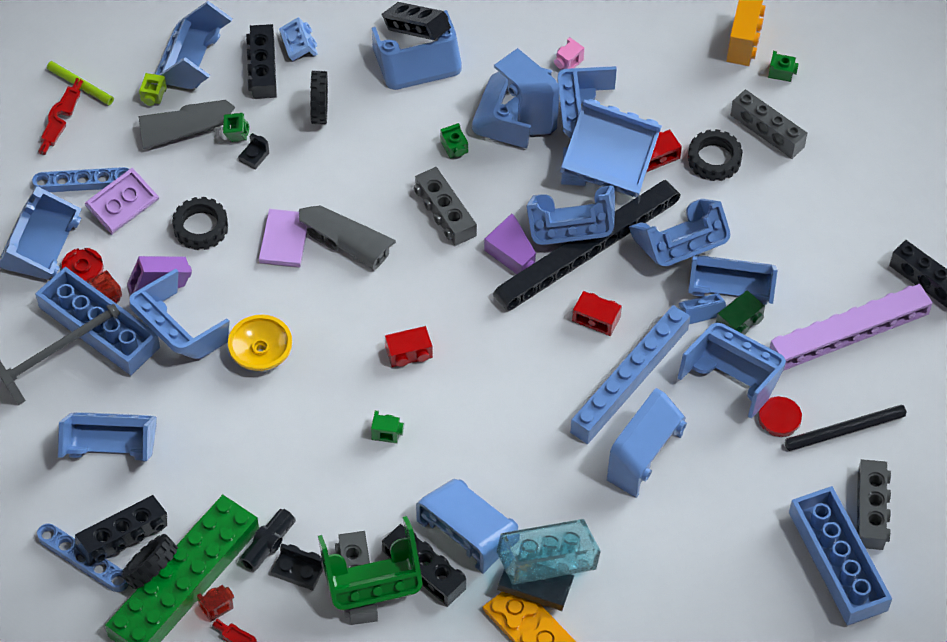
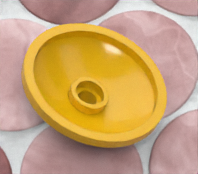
M270 315L249 316L239 321L231 330L228 337L229 353L232 359L243 368L253 371L269 370L280 365L289 356L292 349V335L287 325L276 317Z

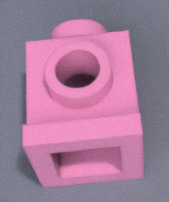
M569 37L567 45L560 47L557 51V58L554 60L555 65L562 70L575 68L584 60V47Z

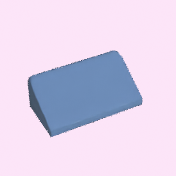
M719 293L682 301L679 303V307L683 312L690 315L689 324L717 318V313L726 307V302Z

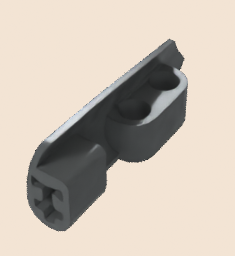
M227 100L185 105L179 111L138 116L143 149L223 125L224 115L231 114L235 106Z
M321 205L299 209V222L307 226V231L312 238L332 250L337 251L339 248L373 270H376L389 256V247L396 243V240Z

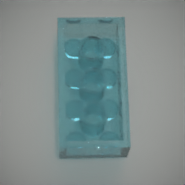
M584 519L500 533L497 554L512 585L596 570L601 553Z

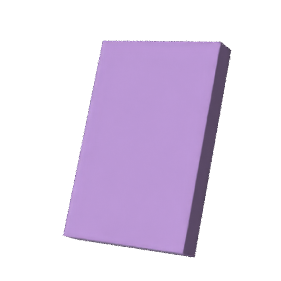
M131 168L87 200L85 206L112 235L155 203L159 196Z
M269 209L259 263L301 267L307 226L299 222V212Z

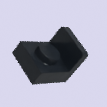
M252 133L249 136L250 143L239 155V161L256 170L269 155V144L264 137Z

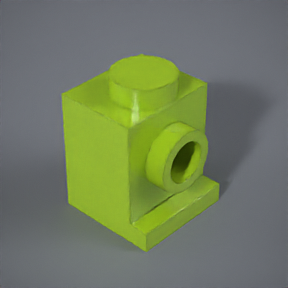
M145 73L139 90L140 99L144 104L153 106L154 104L161 103L163 94L167 90L165 76Z

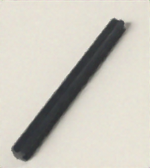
M897 405L786 438L784 443L786 449L792 451L905 417L907 411L904 405Z

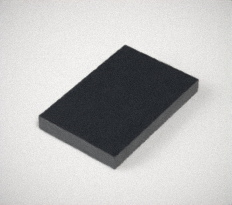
M510 554L497 590L563 611L575 575Z

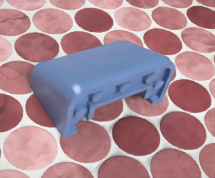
M614 185L600 187L595 193V204L555 209V203L551 196L547 194L533 195L527 204L533 241L539 245L609 236L614 229Z
M37 186L24 205L0 256V268L47 280L50 277H54L59 270L57 259L71 229L73 227L76 229L81 221V217H79L81 208Z
M702 198L688 205L686 209L687 222L659 232L656 226L650 227L646 223H637L629 226L634 241L660 266H670L723 245L730 239V229L721 201Z
M461 479L450 480L424 496L416 504L417 522L424 527L430 523L431 528L437 526L467 550L469 558L473 556L477 560L475 568L483 574L519 538L518 524L513 519L506 518L470 490Z

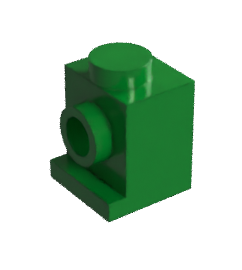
M773 50L768 78L791 82L792 75H797L799 63H795L796 57L777 54V51Z
M244 113L225 114L223 134L231 142L247 141L250 128L248 121L244 119Z
M459 123L440 129V142L450 159L461 157L468 153V141Z
M375 410L371 426V439L398 443L399 435L403 436L404 423L400 422V417L389 414L379 415V411Z

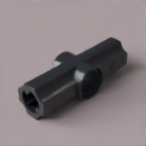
M279 509L266 526L263 525L257 530L252 544L240 557V562L247 569L256 571L270 553L274 554L279 549L284 535L296 522L291 512L286 509Z

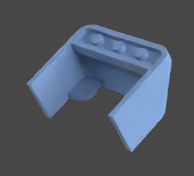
M209 1L185 16L173 29L155 74L165 76L167 85L186 89L199 87L210 76V74L199 67L207 46L218 41L220 29L230 23L233 18Z
M447 10L444 12L449 18L448 22L451 28L439 36L437 41L400 49L399 44L394 40L381 41L376 27H372V48L388 88L398 90L460 74L462 62L457 36Z
M517 48L494 64V68L508 79V91L514 96L505 105L513 109L514 115L512 120L531 125L530 135L551 134L557 129L559 85L550 74Z
M616 66L563 69L558 73L557 83L560 88L559 101L562 128L568 137L572 138L581 111V104H583L584 100H595L596 90H615Z
M542 68L551 75L552 70ZM498 71L492 74L472 122V130L477 135L527 149L531 125L512 120L514 115L513 109L502 104L508 90V79Z
M695 255L692 256L688 293H692L694 296H705V293L709 292L740 296L748 290L763 304L767 305V302L773 304L778 270L772 264Z
M177 269L158 278L130 296L129 306L131 310L176 353L193 359H201L228 343L230 321L227 318L193 338L167 313V306L163 301L178 291Z
M714 323L683 353L678 379L682 380L691 369L701 374H707L712 372L714 368H717L750 386L747 395L752 401L748 417L752 419L768 401L784 370L786 359L783 355L725 324Z
M658 388L653 390L616 439L610 450L607 481L636 498L639 495L641 482H646L652 473L650 469L652 460L671 435L681 438L687 425L685 422L686 417L665 392Z
M70 413L59 422L58 457L63 458L66 454H69V457L79 458L87 452L130 453L131 456H135V460L148 461L153 454L157 417L132 414Z

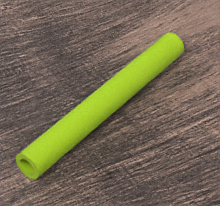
M53 61L47 64L49 71L71 84H74L76 78H79V81L82 79ZM82 79L81 90L107 105L113 103V96Z

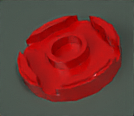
M91 248L73 249L62 260V269L67 267L89 284L98 280L103 273L102 257Z
M771 397L759 410L758 420L760 426L769 431V434L777 437H786L792 435L800 427L802 412L796 402L787 397Z

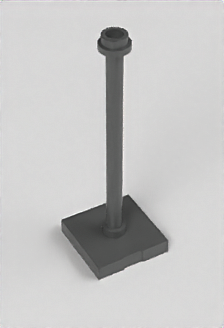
M115 304L107 305L108 310L13 369L9 368L6 370L0 361V378L18 405L26 400L14 382L17 376L111 317L117 319L120 312Z

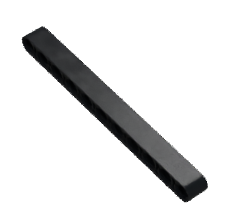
M667 180L659 182L615 211L614 229L609 236L566 242L501 284L494 291L493 296L507 311L513 310L630 234L629 226L637 223H646L673 206L679 200L681 194Z

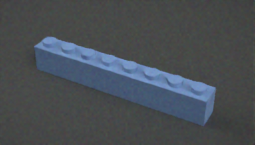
M673 305L571 419L570 433L586 444H589L688 331L690 315Z

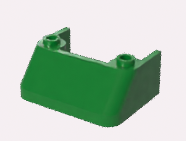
M407 516L402 517L406 538L393 542L390 547L391 559L347 568L346 561L341 555H328L323 536H318L333 605L337 609L347 610L413 595L420 591L423 584L414 531Z

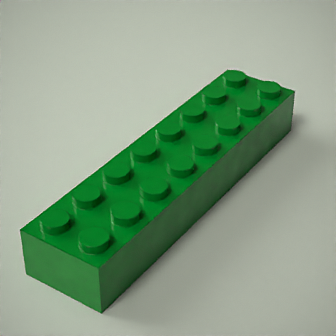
M222 494L177 544V552L173 555L172 560L167 563V566L161 569L159 574L153 577L150 582L138 588L105 624L108 637L114 642H161L254 537L259 529L258 517Z

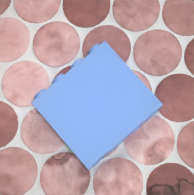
M593 99L584 100L560 172L602 187L614 185V191L636 198L640 194L662 125H659L653 119H641L635 113L628 112L626 114L620 112V109L614 106L606 107L600 105V102Z

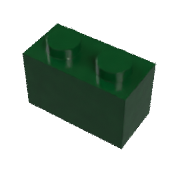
M746 290L717 313L716 323L725 324L745 335L754 324L758 325L763 320L765 305Z

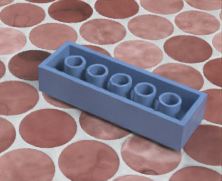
M64 267L35 293L39 308L71 332L108 310L107 305L115 304L120 312L117 319L111 317L79 338L129 375H132L160 349L158 336L148 326L67 267Z
M833 486L793 499L789 514L846 625L848 626L887 612L891 605L892 597Z

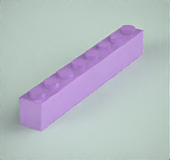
M920 284L907 286L897 293H889L884 298L871 300L858 308L853 307L847 312L834 314L829 319L821 322L816 321L803 329H795L790 334L777 336L771 340L770 349L784 356L786 359L784 370H787L929 315L932 301Z

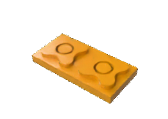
M501 592L483 606V611L512 642H576L541 604Z

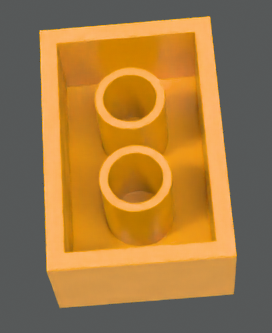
M763 0L738 1L726 62L750 66L751 59H755L757 47L754 46L758 45L760 33L757 31L760 32L762 30L764 18L760 17H764L766 8L765 5H762Z

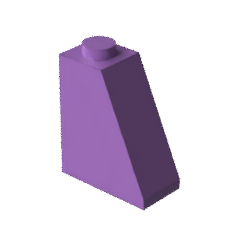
M512 213L484 239V251L516 274L535 263L536 252Z
M139 256L127 282L130 296L174 269L178 270V288L184 287L192 274L191 266L188 265L186 257Z

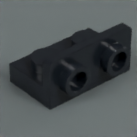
M282 543L280 555L271 571L272 576L314 591L324 570L322 557L315 552L308 553L300 550L295 545Z

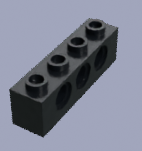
M397 2L381 14L389 31L429 40L437 39L451 28L448 22L449 18L442 10Z
M273 24L250 25V33L246 34L247 45H250V49H247V60H251V64H247L248 76L252 78L248 79V90L252 91L253 99L277 98Z
M905 240L893 251L889 266L913 284H920L927 294L947 308V269L912 243Z
M151 495L76 533L75 547L89 566L100 563L106 557L123 551L135 542H141L145 537L162 531L167 526V512L155 496Z
M402 524L398 525L382 540V552L389 558H391L390 547L393 542L406 538L405 529ZM414 532L422 586L448 607L466 590V576L461 570H455L444 556L436 554L429 543L426 541L422 542L417 538ZM422 562H429L430 564H429V565H422L421 563H422ZM443 575V576H446L447 578H445V579H438L437 577Z

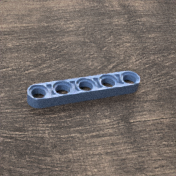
M129 168L40 172L33 176L32 182L34 189L38 186L48 192L104 189L127 172ZM101 176L109 177L105 182L98 180ZM81 177L88 178V181L85 183H79L78 179ZM59 179H68L67 183L65 184L57 183ZM39 180H47L45 185L37 184Z
M46 523L37 530L39 542L43 546L110 590L122 592L128 587V583L125 580L120 585L112 583L113 578L121 576L123 570L107 559L91 566L86 561H77V556L80 553L75 547V538L55 525ZM45 531L54 532L53 537L50 539L42 538V534ZM63 542L71 543V547L66 551L59 549L60 544ZM98 565H105L107 567L103 573H96L94 571Z

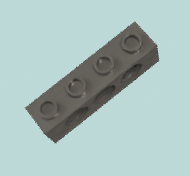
M745 89L732 101L730 115L791 159L805 148L808 133Z
M437 167L415 176V185L413 187L416 195L422 197L428 211L431 210L436 224L442 226L448 240L451 239L453 244L457 246L477 236L476 222Z
M861 459L858 467L857 533L866 549L883 550L885 543L890 541L891 530L887 529V522H890L891 510L887 509V503H890L891 490L887 489V484H890L891 471L887 470L886 461ZM871 522L876 523L878 526H874V525H872V524H870V523H871Z
M365 531L338 534L339 543H335L336 554L341 555L345 559L347 568L370 563ZM350 556L358 557L354 560L348 559ZM376 603L344 610L345 617H350L351 625L378 621Z

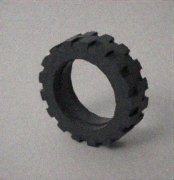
M311 71V124H327V71Z
M710 129L706 130L705 133H698L697 137L692 139L688 151L690 168H693V172L696 175L699 174L701 178H708L710 181H715V179L723 181L727 177L731 178L733 173L738 172L742 161L743 150L741 149V143L737 142V138L731 136L729 132H720L721 130L715 129V131ZM710 145L725 148L732 158L727 163L712 165L701 159L698 152Z
M194 197L190 201H184L183 205H179L176 208V213L174 212L172 224L175 237L178 238L179 243H183L189 249L192 247L194 250H200V248L207 250L211 246L215 247L219 241L222 242L224 240L225 234L228 233L226 210H223V205L216 203L215 199L211 198L209 200L207 197L197 199V197ZM197 213L210 214L218 221L211 231L202 234L191 233L183 225L190 216Z
M166 534L157 536L154 540L148 542L147 546L141 548L138 554L133 556V559L126 565L127 567L123 569L122 578L133 589L144 586L145 583L150 582L153 577H156L161 569L167 566V563L176 554L178 546Z

